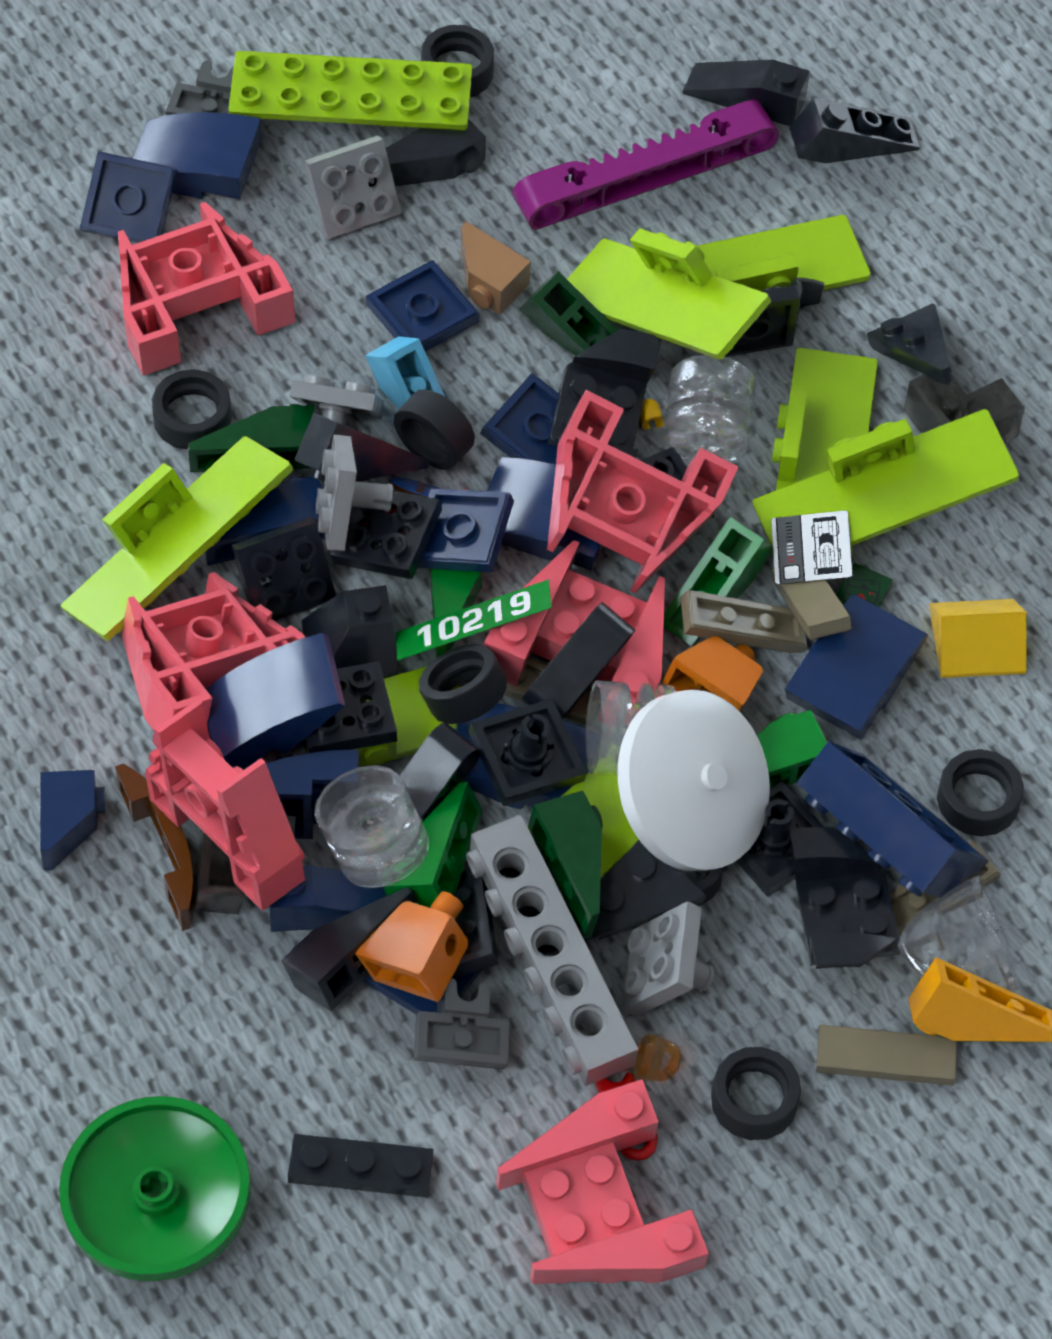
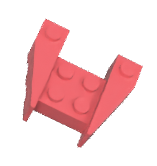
M206 202L200 203L201 222L133 245L130 243L124 230L118 231L123 316L127 345L143 376L181 363L178 330L173 320L237 298L258 336L296 323L293 289L277 261L268 254L263 256L253 247V241L243 233L238 235L225 224V218Z
M585 390L558 443L547 550L553 552L566 529L569 528L641 564L640 570L630 589L631 592L636 594L711 519L723 502L738 470V466L700 448L680 481L608 445L624 409Z
M573 540L523 587L525 588L549 579L552 608L490 629L483 646H487L495 654L507 677V683L517 686L532 653L552 661L591 612L601 602L605 603L633 626L636 631L596 679L609 685L597 721L626 732L636 714L654 699L662 677L665 578L659 576L648 602L642 601L571 571L580 543Z
M215 572L208 574L205 594L156 609L145 611L134 596L129 597L121 635L144 718L153 730L197 699H200L204 704L206 721L208 723L212 697L205 689L206 687L247 661L279 646L305 638V636L291 625L285 629L272 620L273 612L263 605L259 604L254 607L237 595L238 588Z
M197 699L155 728L152 742L157 748L150 752L148 760L152 765L146 768L145 772L150 800L177 827L191 819L229 857L234 883L262 911L305 881L302 863L305 856L295 840L266 762L260 758L245 770L238 766L232 768L224 760L219 747L209 737L204 704L200 699Z
M643 1079L598 1093L497 1168L496 1186L498 1191L523 1183L550 1256L532 1263L530 1272L532 1284L568 1282L617 1283L620 1281L660 1283L705 1268L709 1253L692 1209L644 1225L617 1154L619 1150L655 1139L659 1121Z

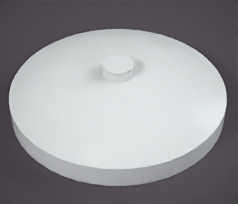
M684 690L666 694L644 706L636 714L624 735L618 759V787L621 803L632 830L650 853L667 865L680 870L694 872L727 866L741 858L751 848L764 824L765 808L769 803L770 795L769 773L766 758L756 733L747 719L732 704L715 694L700 690Z

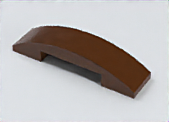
M124 763L117 765L115 770L118 789L133 822L151 817L175 871L164 874L166 896L181 930L190 929L195 904L194 880L190 851L182 827H177L150 800L146 778Z

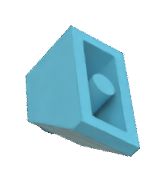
M399 336L365 355L379 388L398 410L418 390H431L445 397L419 338Z

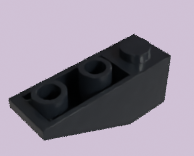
M815 97L789 127L798 158L821 163L918 151L920 149L911 118Z

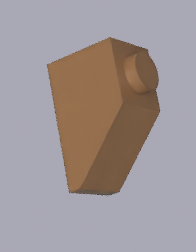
M467 221L461 226V255L468 295L480 308L487 309L489 307L496 313L501 314L530 284L531 261Z

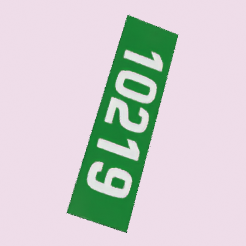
M549 579L396 632L397 661L552 608Z

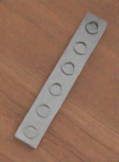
M517 815L471 834L470 852L466 853L468 865L474 877L479 878L482 876L488 888V891H485L486 901L492 914L495 917L501 915L507 927V930H504V936L511 953L514 956L521 955L526 966L523 974L527 986L533 995L540 994L546 1006L543 1009L545 1022L553 1035L559 1033L566 1047L562 1049V1054L572 1075L578 1073L584 1086H588L635 1066L639 1049L522 815ZM504 868H514L521 875L511 879L502 876L499 871ZM525 906H532L539 910L540 914L535 917H525L518 910ZM543 945H552L560 953L548 957L542 955L537 949ZM562 984H571L579 990V993L574 996H565L556 988ZM584 1023L592 1024L599 1030V1033L594 1036H585L579 1033L576 1027Z

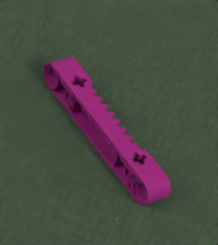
M749 100L706 115L700 122V128L694 123L690 124L688 134L678 128L675 129L674 139L665 133L661 134L659 144L649 138L647 139L645 149L634 143L632 144V153L629 154L623 148H619L617 158L605 153L603 155V163H599L594 158L589 159V165L584 162L571 161L528 175L515 185L512 196L529 226L534 230H538L770 150L778 142L780 135L763 105L758 100Z

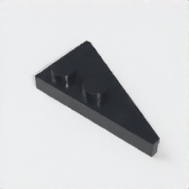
M932 303L901 318L888 319L881 323V327L867 333L869 345L873 350L944 385L952 382V370L935 304Z
M638 840L601 878L600 913L592 937L586 938L584 941L587 942L595 938L601 940L634 928L636 924L642 921H650L687 901L695 905L701 904L706 899V896L679 869L667 865L656 858ZM543 945L537 949L544 956L560 953L552 945Z

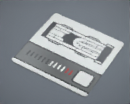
M847 511L777 517L771 520L776 584L852 576Z

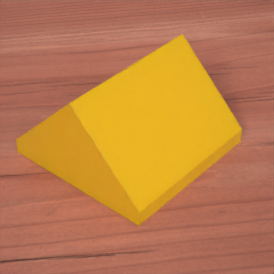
M1015 599L929 603L940 678L1026 674V611Z

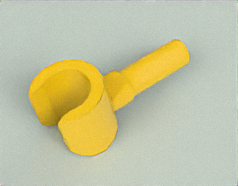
M653 399L644 400L640 415L642 428L644 430L651 429L649 424L651 420L655 421L656 428L663 427L664 423L660 405Z

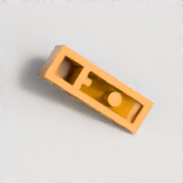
M935 957L908 998L913 1023L922 1032L931 1036L938 1034L951 1041L1052 1042L1051 1009Z

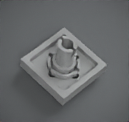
M375 136L304 160L321 231L325 238L331 239L401 214L384 140L381 137ZM376 177V179H377L376 185L373 186V187H369L368 182L371 183V184H373V183H374V179H373V178ZM362 202L363 209L359 212H355V209H359L361 207L358 203Z
M306 374L304 382L292 380L290 397L299 403L319 406L320 409H323L322 416L346 426L347 414H352V412L377 417L382 416L385 401L375 394L376 390L371 389L369 385L346 382L345 389L334 387L335 382H331L328 378Z
M333 435L331 450L324 449L321 472L322 475H325L324 489L319 488L317 492L316 514H319L318 532L325 533L327 549L345 551L351 508H368L389 512L391 509L389 501H392L393 485L389 483L379 484L355 481L357 470L351 436Z
M687 901L632 930L628 941L629 959L627 974L623 981L624 999L622 1011L640 1016L692 989L700 993L702 990L708 989L714 977V969L711 965L696 960L701 907Z

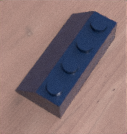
M828 741L797 782L808 793L805 800L813 808L824 815L828 812L834 815L839 820L836 827L844 835L855 842L859 839L863 840L871 847L867 854L886 869L893 866L902 874L899 882L919 897L926 893L940 898L984 868L989 861L862 753Z

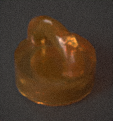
M650 1033L643 1036L638 1047L639 1050L634 1066L636 1078L653 1082L654 1080L666 1081L673 1077L681 1063L679 1047L661 1036ZM664 1052H667L670 1055L669 1063L666 1068L660 1070Z

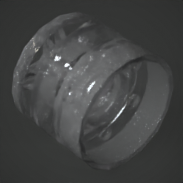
M707 355L692 356L680 361L671 370L667 396L668 405L666 406L662 435L667 448L674 447L679 456L686 460H693L700 448L728 462L740 458L748 450L750 440L751 414L756 389V380L752 372L741 363L727 357L718 360Z
M597 680L593 684L588 703L585 740L587 766L591 774L618 776L620 748L630 723L636 714L649 702L660 696L676 692L672 685L661 684L657 687L654 694L651 684L643 683L638 689L634 703H632L629 686L626 682Z
M377 765L355 768L338 776L328 784L317 799L314 814L328 845L331 847L344 877L354 885L367 888L389 886L406 878L416 870L428 853L430 838L426 828L420 819L417 809L414 807L401 776L391 768Z

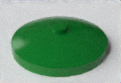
M167 1096L134 1099L111 1108L92 1121L81 1132L70 1148L62 1167L59 1183V1200L63 1218L78 1248L86 1257L102 1269L117 1276L138 1281H162L190 1274L214 1260L229 1246L239 1232L246 1217L251 1196V1176L247 1158L238 1137L229 1125L217 1114L200 1104L182 1098Z

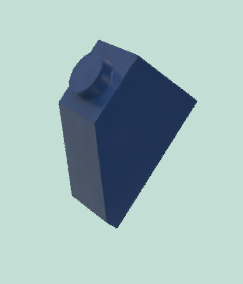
M94 770L40 772V851L43 870H53L97 830V814L106 813L105 787L96 786Z

